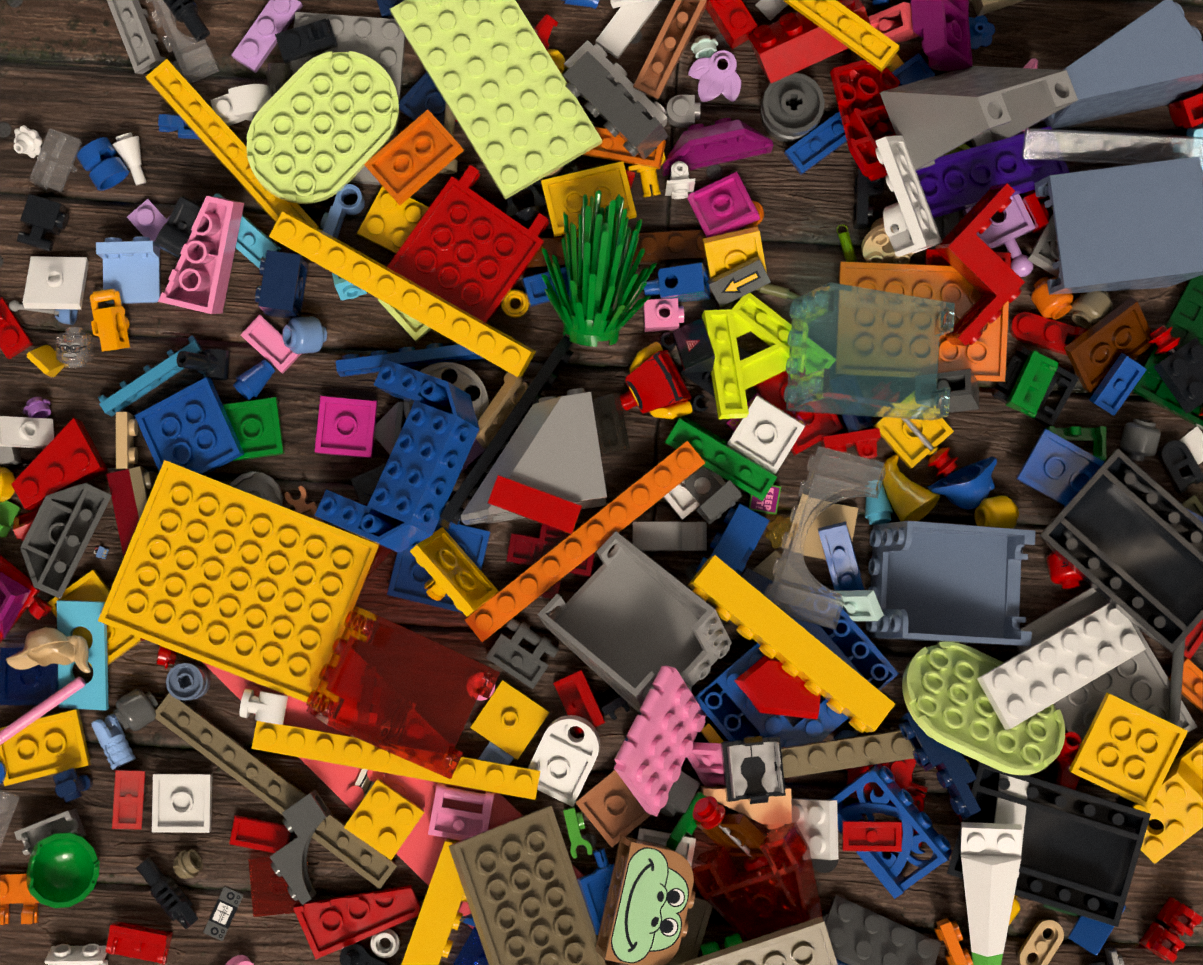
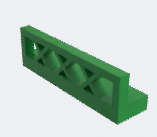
M685 416L679 418L665 443L675 449H678L688 441L704 460L705 464L703 466L726 480H730L733 484L761 501L764 500L779 472L776 474L772 473L727 445V441Z

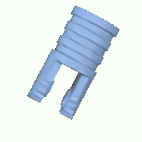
M110 714L105 717V722L99 719L91 724L101 748H103V752L111 765L110 767L114 770L135 760L136 757L129 747L128 740L125 738L126 736L118 719L114 714Z

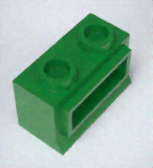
M1048 426L1044 428L1066 441H1093V456L1106 461V427L1055 428V426Z

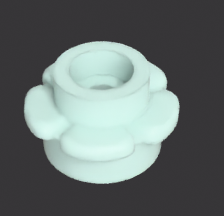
M703 35L695 39V42L691 45V50L695 54L696 59L711 58L717 52L716 46L718 42L716 39H711L708 35Z

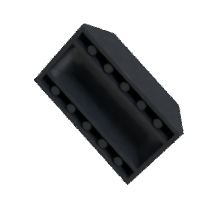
M1116 449L1039 536L1055 555L1142 632L1170 652H1173L1203 619V523L1123 452Z
M979 762L975 774L977 779L973 781L971 792L981 811L964 820L962 819V822L994 823L997 797L1026 806L1019 877L1017 878L1014 895L1118 927L1151 814L1037 777L1008 774ZM999 773L1029 782V788L1026 790L1027 800L997 791L998 787L1002 790H1007L1010 787V781L1006 778L999 779ZM960 825L947 874L963 879Z

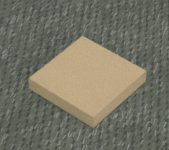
M802 498L792 554L826 560L818 528L846 521L851 540L853 541L858 508Z

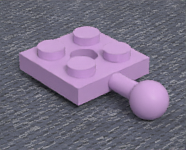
M1017 194L1010 197L1012 202L1002 211L1004 213V221L1001 223L992 221V224L982 234L977 232L976 235L991 249L1005 244L1013 259L1011 261V269L1020 277H1025L1032 272L1033 263L1027 260L1029 256L1022 255L1015 239L1033 231L1035 226L1020 195ZM971 208L962 210L964 215H966L971 210Z

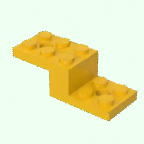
M1203 739L1173 761L1150 810L1137 803L1130 806L1150 813L1149 820L1157 819L1164 825L1163 829L1155 830L1148 824L1141 851L1154 864L1203 828Z

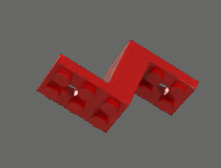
M1008 183L992 186L946 235L942 243L934 248L982 295L944 336L952 345L966 346L967 344H974L983 334L980 330L987 323L992 324L1002 314L1000 309L1007 301L1009 303L1013 302L1022 292L1020 287L1025 281L976 235L977 232L982 234L992 224L990 218L997 211L1001 213L1012 202L1010 197L1015 190Z

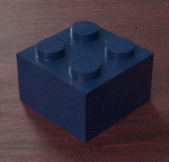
M267 250L266 258L261 259L260 275H263L262 285H258L256 288L255 302L259 303L258 307L267 316L287 319L301 317L309 267L301 255Z

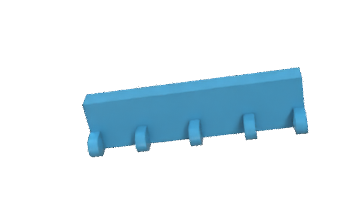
M193 335L188 338L190 344L178 352L174 353L172 349L167 352L169 358L151 369L149 365L143 367L146 373L130 384H127L125 381L119 383L122 389L109 398H106L104 395L98 397L101 402L99 405L103 411L111 417L114 416L116 412H120L185 369L177 365V355L180 351L203 352Z

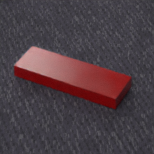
M499 475L488 500L490 505L569 534L573 533L582 508L581 505Z

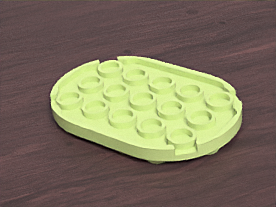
M353 51L326 52L306 62L265 103L250 124L247 133V158L251 170L259 183L274 196L298 204L320 202L341 191L365 166L364 164L385 146L393 135L398 122L399 102L391 77L376 61Z
M939 642L937 645L921 649L911 659L904 671L902 690L904 701L911 716L927 736L992 768L1013 775L1037 773L1049 766L1058 757L1065 741V724L1061 710H1056L1054 704L1009 730L1004 729L977 680L978 677L1004 662L974 648L955 642Z

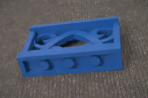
M874 764L826 800H837L838 831L841 834L842 821H858L859 819L865 821L863 813H866L868 821H875L873 813L886 814L901 819L903 827L902 852H897L898 856L894 852H891L892 856L888 858L884 852L856 851L895 899L914 883L949 860L952 850L950 849L951 845L948 839L943 834H938L932 827V821L929 816L923 811L920 812L913 804L914 801L910 793L904 788L901 789L894 781L895 777L891 770L881 764ZM869 782H876L884 791V794L881 796L876 795L873 788L870 793L871 801H867L864 795V786ZM854 791H857L859 802L845 806L842 800ZM926 842L932 849L933 855L928 860H920L911 855L910 852L912 850L917 854L925 853V850L919 847V843ZM907 861L919 867L905 878L900 873Z

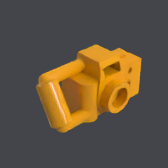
M114 288L94 291L90 295L94 319L91 321L93 335L100 338L102 352L129 348L127 332L129 320L125 316L120 292ZM114 300L115 307L99 309L98 302Z

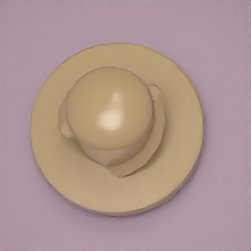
M883 217L877 219L872 224L871 231L864 237L861 245L862 253L867 263L908 264L910 257L914 254L911 252L900 257L895 255L890 239L885 232Z

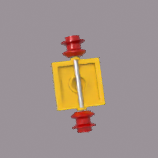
M882 381L870 391L873 395L870 401L877 399L880 403L878 410L891 408L889 409L890 412L873 428L880 429L881 437L909 469L913 468L926 455H929L931 457L927 466L935 465L938 469L936 476L942 473L946 477L958 466L955 463L958 457L951 458L948 455L949 447L939 449L937 446L954 432L953 429L934 408L916 404L915 391L900 404L898 402L894 403L899 399L900 391L892 392L890 389L892 382L886 385Z

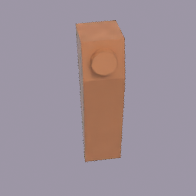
M675 0L633 88L657 100L659 99L706 9L707 0Z

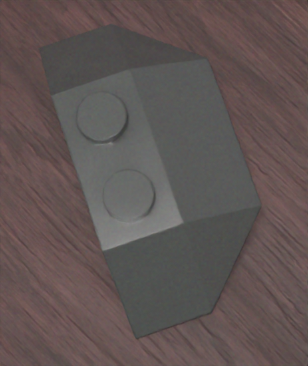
M83 483L45 496L20 547L35 588L61 599L112 496L111 494Z

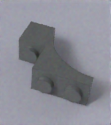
M316 789L282 812L285 817L283 819L284 825L289 832H295L298 837L270 856L273 871L279 877L283 876L289 885L287 890L290 896L295 901L299 900L302 905L317 894L311 883L307 867L309 844L320 823L331 814V811Z

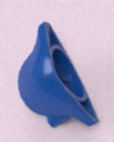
M991 456L960 468L929 486L928 489L935 494L944 495L951 503L960 508H976L983 499L988 497L989 491L995 488L991 474L997 464V458Z

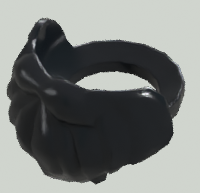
M533 184L526 188L534 194L535 206L518 211L511 196L506 199L507 204L502 208L505 214L519 223L525 224L534 221L538 214H544L547 208L544 193H539Z

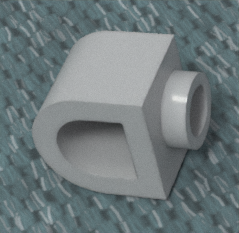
M677 95L672 97L667 104L666 110L668 122L676 128H688L694 125L695 119H700V102H695V95Z

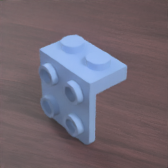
M111 237L105 238V242H96V254L103 259V290L114 288L119 291L122 304L157 303L161 296L160 248L154 245L155 242L150 241L149 237H134L133 241L122 242L121 238ZM114 300L105 301L107 304H114Z

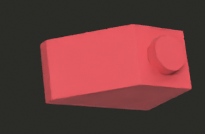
M902 2L868 17L871 26L895 43L906 42L919 36L913 32L911 3Z

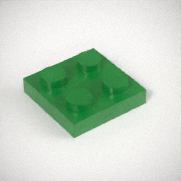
M276 397L223 405L244 452V455L233 461L285 454L278 399Z

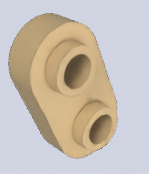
M1052 919L1038 921L1018 952L1017 959L1019 965H1048L1064 939V931L1061 925ZM1046 928H1050L1052 932L1049 938L1043 937V931ZM1030 953H1035L1036 960L1029 963L1027 956Z

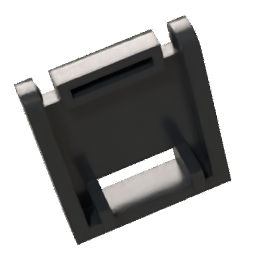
M1018 346L1015 352L1023 356L1024 359L1022 360L1013 355L1006 367L1005 382H998L997 384L999 388L1006 392L1002 393L999 390H994L992 393L994 398L1005 404L1028 354L1032 352L1022 346ZM1058 366L1037 414L1032 419L1047 427L1053 426L1079 377ZM1057 384L1064 388V391L1053 410L1048 406H1044L1053 387Z

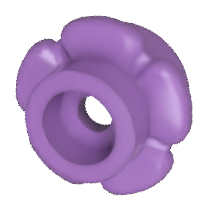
M42 397L31 398L26 402L23 413L28 418H47L51 414L49 408L51 403L48 399H43Z

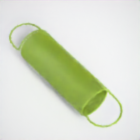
M849 232L839 234L838 237L846 262L857 261Z

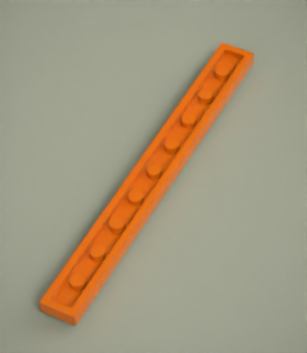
M686 441L467 617L465 622L481 642H484L596 552L615 532L619 533L703 466L705 464L704 460L691 444Z

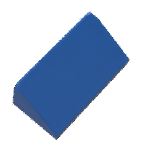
M1080 916L1069 933L1068 938L1092 954L1098 955L1115 926Z

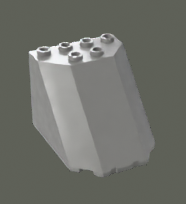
M584 388L572 389L567 391L566 396L540 398L539 403L532 405L461 514V520L465 525L496 523L525 518L488 504L498 475L581 505V510L606 506L605 498L607 493L591 392L585 393Z

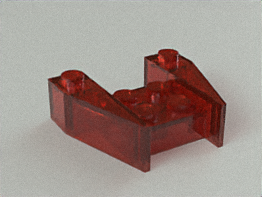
M796 822L772 829L761 843L760 848L769 863L768 865L739 874L724 846L701 853L691 865L694 882L701 895L745 941L770 934V931L799 922L803 923L822 916L810 849Z

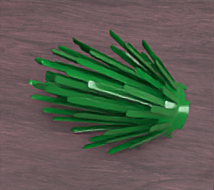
M600 190L596 191L595 198L593 196L590 197L589 206L587 194L583 195L581 215H578V261L576 225L571 222L569 226L568 215L565 212L563 213L565 237L561 239L569 283V297L557 257L552 255L553 263H551L547 250L542 248L556 292L547 275L541 274L548 288L544 290L563 322L562 334L563 336L566 334L570 335V341L573 343L597 347L598 341H609V346L618 342L620 329L651 297L645 296L643 299H639L629 309L646 286V280L657 265V263H653L649 269L648 267L644 268L639 276L635 274L645 253V248H641L630 270L639 240L638 235L642 225V218L637 221L635 230L631 234V228L627 227L629 217L626 218L627 208L623 209L624 198L618 194L616 200L610 201L609 206H606L604 209L600 207L602 194Z

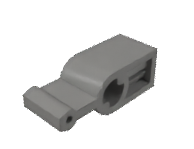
M633 522L632 544L642 552L707 551V522Z

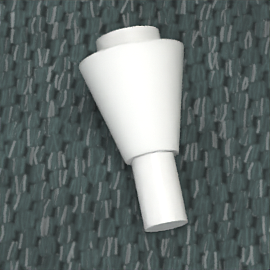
M132 133L117 136V142L112 144L127 168L130 169L136 186L146 183L141 168L139 136L133 137Z

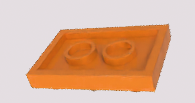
M427 109L364 165L400 206L464 150Z

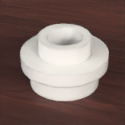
M391 929L373 935L371 939L372 951L381 958L393 956L400 946L398 935ZM388 938L391 942L390 947H382L380 940Z

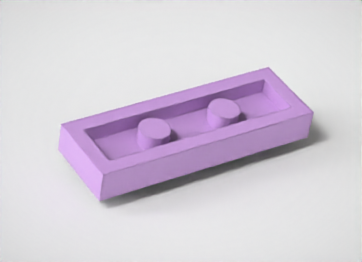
M269 0L232 53L233 59L257 73L277 44L275 34L287 30L295 18V12H299L303 7L302 3L298 0Z

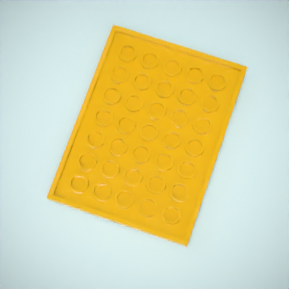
M164 460L98 621L315 706L379 544Z

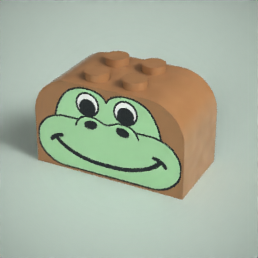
M621 835L595 951L605 960L628 965H666L674 958L679 949L681 937L685 938L687 934L688 920H685L687 910L692 908L695 899V892L692 891L694 883L693 871L689 862L682 855L662 844Z

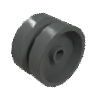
M793 73L769 84L762 100L760 117L763 127L770 136L782 142L794 143L816 129L823 115L825 104L823 92L816 81L805 74Z

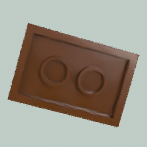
M1129 298L1064 347L1083 388L1091 392L1100 385L1121 353L1133 360L1154 343H1148L1152 340V337L1149 335L1152 332L1138 301Z

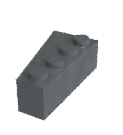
M588 51L563 74L569 82L565 87L576 98L581 95L587 101L584 106L595 118L600 114L606 120L603 126L614 137L619 134L626 141L623 146L633 157L639 154L643 159H646L668 137L662 124L655 117H652L639 101L635 102L628 90L621 83H616L611 73Z

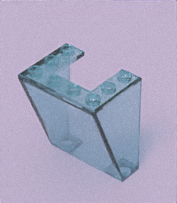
M832 282L793 299L790 307L792 328L788 335L790 357L786 363L788 385L784 392V399L787 402L786 410L919 420H937L949 416L950 387L937 389L939 338L954 330L955 303ZM946 314V322L943 326V319ZM940 398H941V399H942V403H941V407H940V409H939L938 405H939V400H940Z

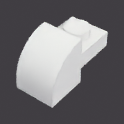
M249 84L228 89V94L212 99L211 104L215 113L227 126L244 120L252 121L257 112L272 96L269 86Z

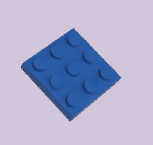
M205 377L135 415L159 472L164 460L201 475H206L244 455L211 378Z
M454 523L448 530L444 528L482 571L491 532ZM437 524L434 532L442 528V526ZM415 545L400 553L397 552L387 595L463 613L456 608L452 599L447 594L440 601H436L426 593L428 589L424 588V584L432 576L417 563L415 557L410 552Z

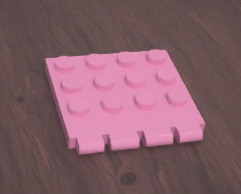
M667 665L661 666L652 684L654 689L649 690L639 710L641 715L636 716L626 735L628 741H623L614 759L616 762L615 771L644 810L654 816H658L660 809L666 805L668 793L673 783L679 779L682 764L685 758L691 754L693 742L698 732L702 731L706 717L677 669Z

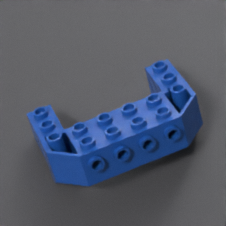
M385 359L374 382V386L396 398L413 403L368 506L326 490L314 516L400 553L433 535L440 515L447 504L480 428L471 397L468 393L447 381Z

